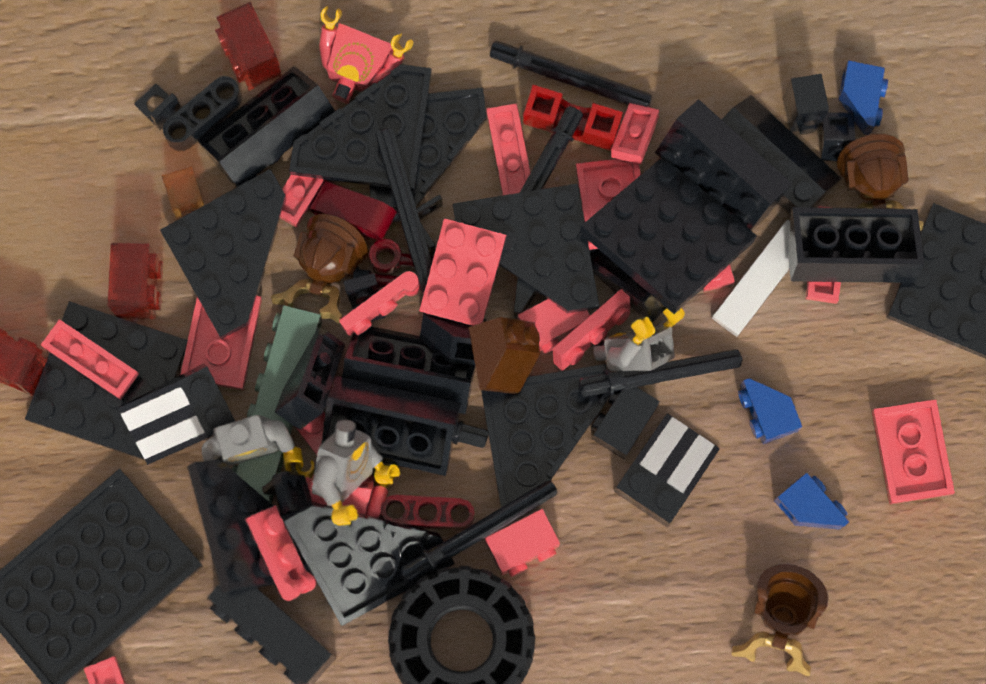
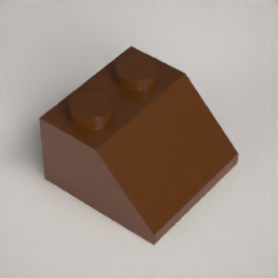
M498 317L470 326L469 333L480 390L512 394L519 393L540 355V335L535 327V322Z

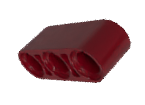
M330 182L322 184L309 208L314 215L330 214L342 218L353 225L360 234L382 241L397 213L395 209L382 201Z
M391 495L385 498L381 505V514L384 520L420 529L461 531L470 527L474 521L473 506L469 501L461 498ZM394 503H399L405 508L403 516L399 519H392L387 515L388 507ZM425 505H431L437 510L436 517L431 521H425L419 516L420 509ZM456 507L466 508L469 512L468 519L461 523L455 522L451 518L453 509Z

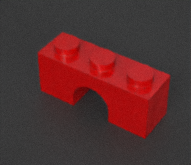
M536 85L532 86L523 114L524 125L553 133L551 131L552 127L556 128L566 108L571 106L583 113V118L572 138L576 141L611 151L621 124L623 112L595 103L589 108L576 106L564 100L562 93Z

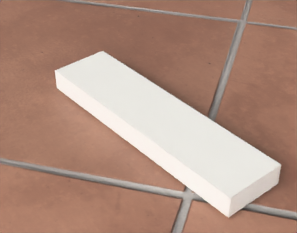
M788 219L712 317L713 320L736 337H738L789 270L790 221Z

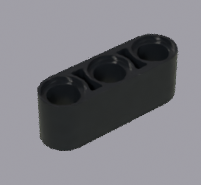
M228 76L217 78L169 117L163 126V134L169 146L177 151L189 149L200 138L233 113L242 102V95L237 82ZM225 89L234 91L233 96L229 99H221L219 95ZM201 109L210 110V114L204 119H198L195 115ZM178 128L186 130V134L180 139L171 137L174 130Z

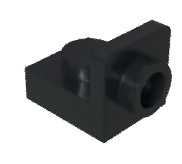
M827 113L821 125V159L823 161H837L841 151L849 143L856 140L853 113Z
M375 273L344 281L345 290L353 310L381 290ZM379 314L371 321L383 319L386 317V315L382 316L381 314Z
M280 472L272 476V480L262 487L263 494H276L282 516L312 501L305 475H291L290 472Z

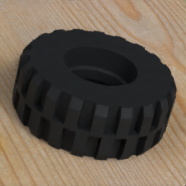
M471 566L438 569L437 572L428 576L425 575L417 580V583L403 594L400 603L394 609L391 617L390 630H388L389 655L397 677L402 684H521L530 669L535 649V632L532 616L524 599L512 588V585L505 579L494 575L491 571L471 568ZM455 610H469L480 615L488 623L493 636V645L488 658L479 667L470 671L461 672L446 668L437 660L431 646V635L436 623L444 615Z

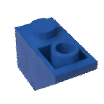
M848 61L843 70L838 100L848 113H853L854 122L861 132L865 135H870L875 126H880L883 108H878L880 97H885L888 86V79L883 78L885 68Z
M750 378L743 380L738 396L743 408H749L753 420L749 421L752 433L756 439L760 437L762 444L791 435L802 428L790 396Z
M808 473L803 475L774 500L795 526L840 530L849 523L846 519L848 513L844 507L836 500L832 502L824 493L826 491L824 484L816 476L810 477Z

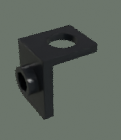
M158 84L153 85L135 102V106L159 130L163 128L164 123L169 117L182 108L177 97L173 93L168 95ZM155 96L161 97L164 101L154 111H149L147 108L149 99Z
M440 194L416 208L420 220L443 206ZM421 224L429 253L433 255L436 251V245Z

